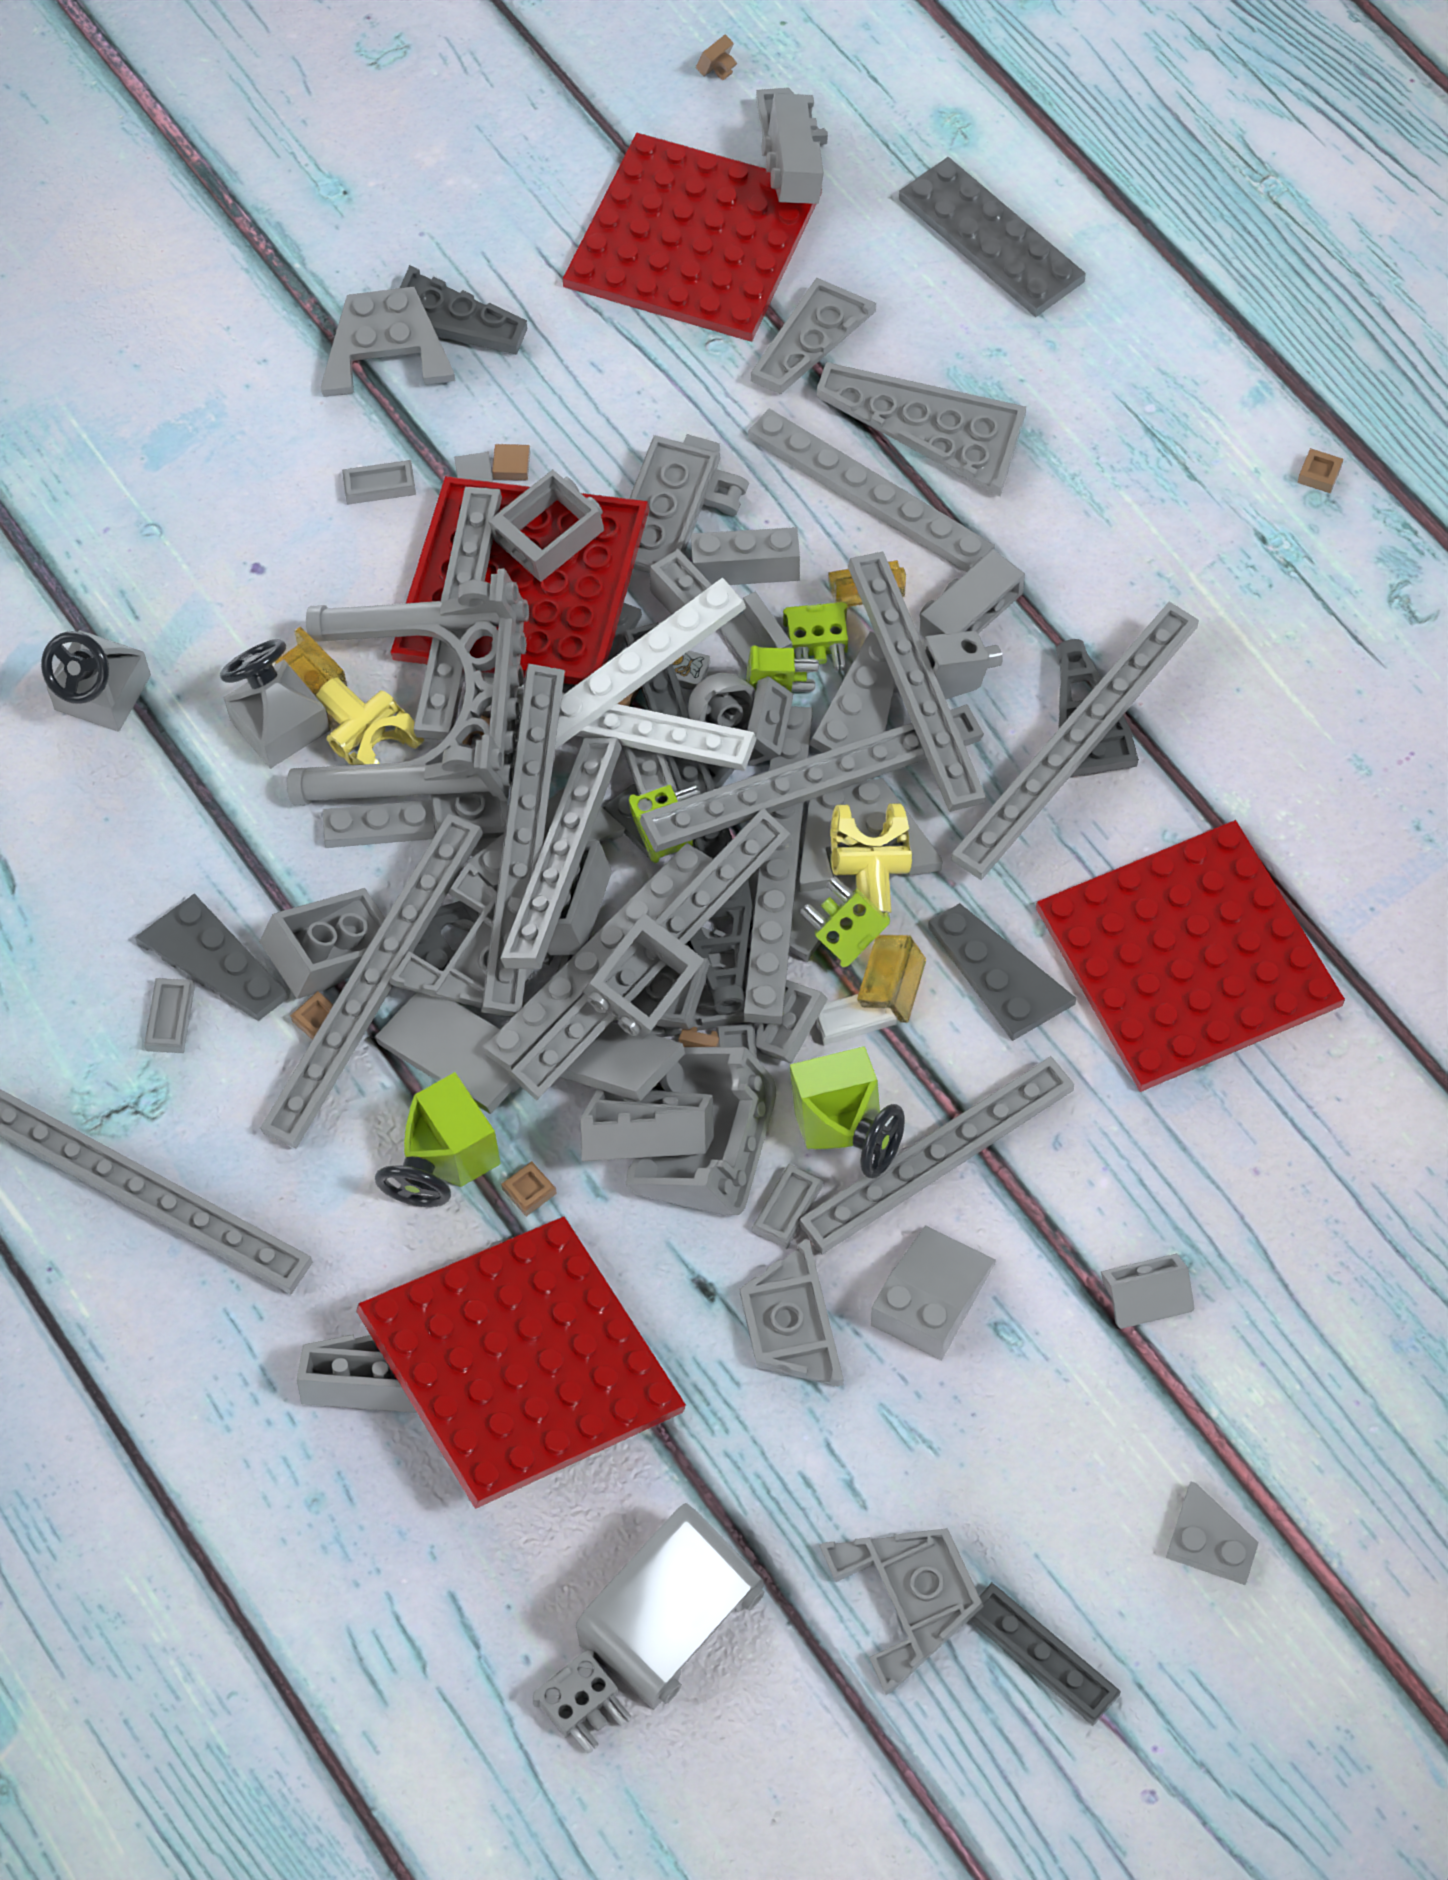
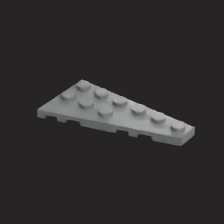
M829 362L825 363L817 386V397L990 492L1001 496L1026 416V406Z

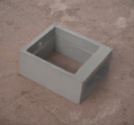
M553 469L489 520L494 541L540 582L604 531L601 518L603 511L600 505L592 497L585 498L569 477L562 478ZM558 500L580 520L541 550L520 530Z
M643 912L582 992L588 996L587 1000L594 1008L603 1013L608 1011L619 1020V1026L625 1032L632 1036L639 1035L644 1039L705 959ZM634 940L638 941L680 974L649 1017L603 982Z

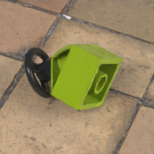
M865 1046L789 1064L795 1117L806 1148L832 1149L854 1146L862 1150L860 1159L861 1170L867 1178L873 1179L883 1174L893 1161L900 1146L905 1127V1115L903 1109L897 1104L887 1105L880 1111L878 1080ZM893 1116L888 1126H885L887 1121Z
M456 1072L414 1095L406 1123L404 1138L405 1159L403 1166L392 1165L381 1168L375 1174V1183L383 1193L397 1201L419 1207H438L446 1204L451 1198V1190L443 1180L462 1187L501 1164L495 1130ZM387 1178H394L401 1184V1187H395ZM418 1194H428V1195H433V1196L418 1195Z

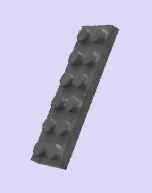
M946 157L899 190V200L1035 317L1085 282L1086 273L950 157Z

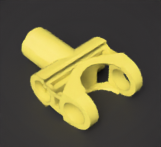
M336 677L326 682L316 694L317 699L323 704L326 712L340 724L327 736V741L339 757L344 758L350 765L380 764L375 758L376 754L372 748L382 740H397L402 744L406 743L413 749L418 748L424 742V738L415 736L413 730L414 720L396 704L392 696L383 690H380L364 703ZM385 726H395V730L385 732ZM361 743L358 754L353 752L349 755Z
M900 803L889 804L886 810V822L883 823V830L879 837L873 838L867 837L859 831L854 818L851 817L848 805H836L832 814L830 830L832 848L830 858L833 874L856 875V888L881 912L891 913L889 874L909 873L912 865V851L909 846L908 833L909 825L904 807ZM896 837L897 843L903 842V846H882ZM842 842L850 847H837V844ZM857 904L858 912H862L865 906Z

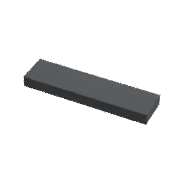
M991 1582L979 1596L984 1607L969 1621L1094 1726L1120 1696L1121 1691Z

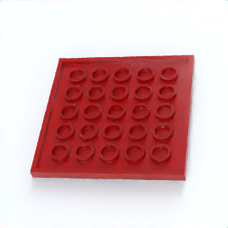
M636 132L562 278L563 287L752 342L817 204L779 202L776 189L771 188V172H767L766 168Z
M445 476L406 603L441 601L465 487L500 489L502 499L499 512L530 487ZM581 493L585 498L592 497L600 505L603 511L601 518L604 531L541 582L497 544L493 538L484 582L491 584V574H497L498 569L505 568L512 582L517 583L523 600H527L529 606V619L523 625V633L526 638V652L521 654L520 660L523 678L526 677L528 664L565 670L563 683L578 685L607 663L650 510L648 501ZM557 500L520 531L543 550L580 519ZM483 636L477 639L469 654L474 658H482L488 655L492 649L493 637ZM395 637L390 652L392 659L427 665L433 637ZM495 667L481 672L495 674Z
M1236 820L1039 900L1036 904L1037 912L1140 1092L1340 1008L1345 1001L1333 978Z
M565 1216L360 1302L357 1306V1314L475 1509L682 1414L686 1407L680 1394Z

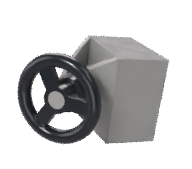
M81 630L78 632L67 631L53 637L46 645L41 658V671L54 710L117 732L121 730L151 676L143 651ZM72 642L68 650L63 646L65 643ZM54 655L61 661L55 673H53L52 669Z
M272 639L246 650L226 664L220 672V678L225 683H234L247 679V683L226 695L224 701L232 724L270 769L330 731L325 707L289 664L283 659L274 666L272 665L286 650V644L281 639Z

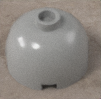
M717 673L708 676L699 682L691 692L688 700L689 718L747 731L756 691L748 682L735 674Z

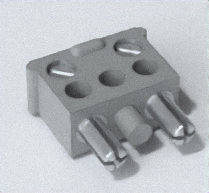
M590 1649L581 1653L533 1694V1705L542 1708L565 1738L572 1734L587 1753L593 1752L591 1746L596 1749L599 1743L583 1723L588 1720L596 1731L601 1730L608 1721L599 1711L600 1709L605 1707L620 1726L626 1725V1722H629L631 1719V1715L616 1698L618 1695L617 1686L594 1660V1652ZM595 1684H601L604 1686V1690L597 1692L592 1687ZM584 1697L588 1700V1703L579 1705L576 1703V1700ZM562 1711H569L572 1716L564 1719L559 1714Z

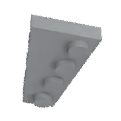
M816 277L752 370L751 382L782 394L876 312V303Z
M869 632L809 743L810 746L823 753L883 733L886 730L895 680L874 632Z

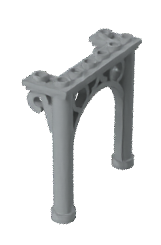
M505 568L498 569L497 574H491V584L479 580L461 583L458 598L445 601L328 608L326 605L308 607L306 612V629L308 637L312 642L401 636H429L445 642L457 652L461 659L465 672L466 692L462 710L450 733L438 746L419 758L399 763L290 769L287 777V792L289 800L293 805L310 804L312 800L488 791L493 796H498L501 801H508L509 787H511L513 775L512 753L516 752L517 735L514 731L515 720H519L521 713L517 694L518 687L523 685V670L520 665L521 654L526 652V638L523 633V625L529 619V606L527 600H523L517 583L512 582ZM468 629L460 640L448 631ZM483 636L493 637L492 649L488 655L482 658H474L469 654L477 639ZM495 667L494 684H490L485 681L481 671L491 670ZM492 704L489 726L486 721L481 719V715ZM474 731L484 732L482 740H476L475 750L460 746L468 734Z

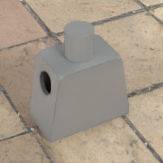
M975 631L930 635L925 637L923 643L945 700L977 690L981 687L986 670L1001 666L1003 662L999 646L984 647L979 634Z

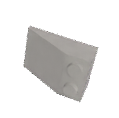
M362 888L272 914L259 942L296 999L315 994L317 991L328 990L351 977L385 917L367 890Z
M925 1225L891 1272L875 1300L871 1310V1326L942 1361L996 1260Z

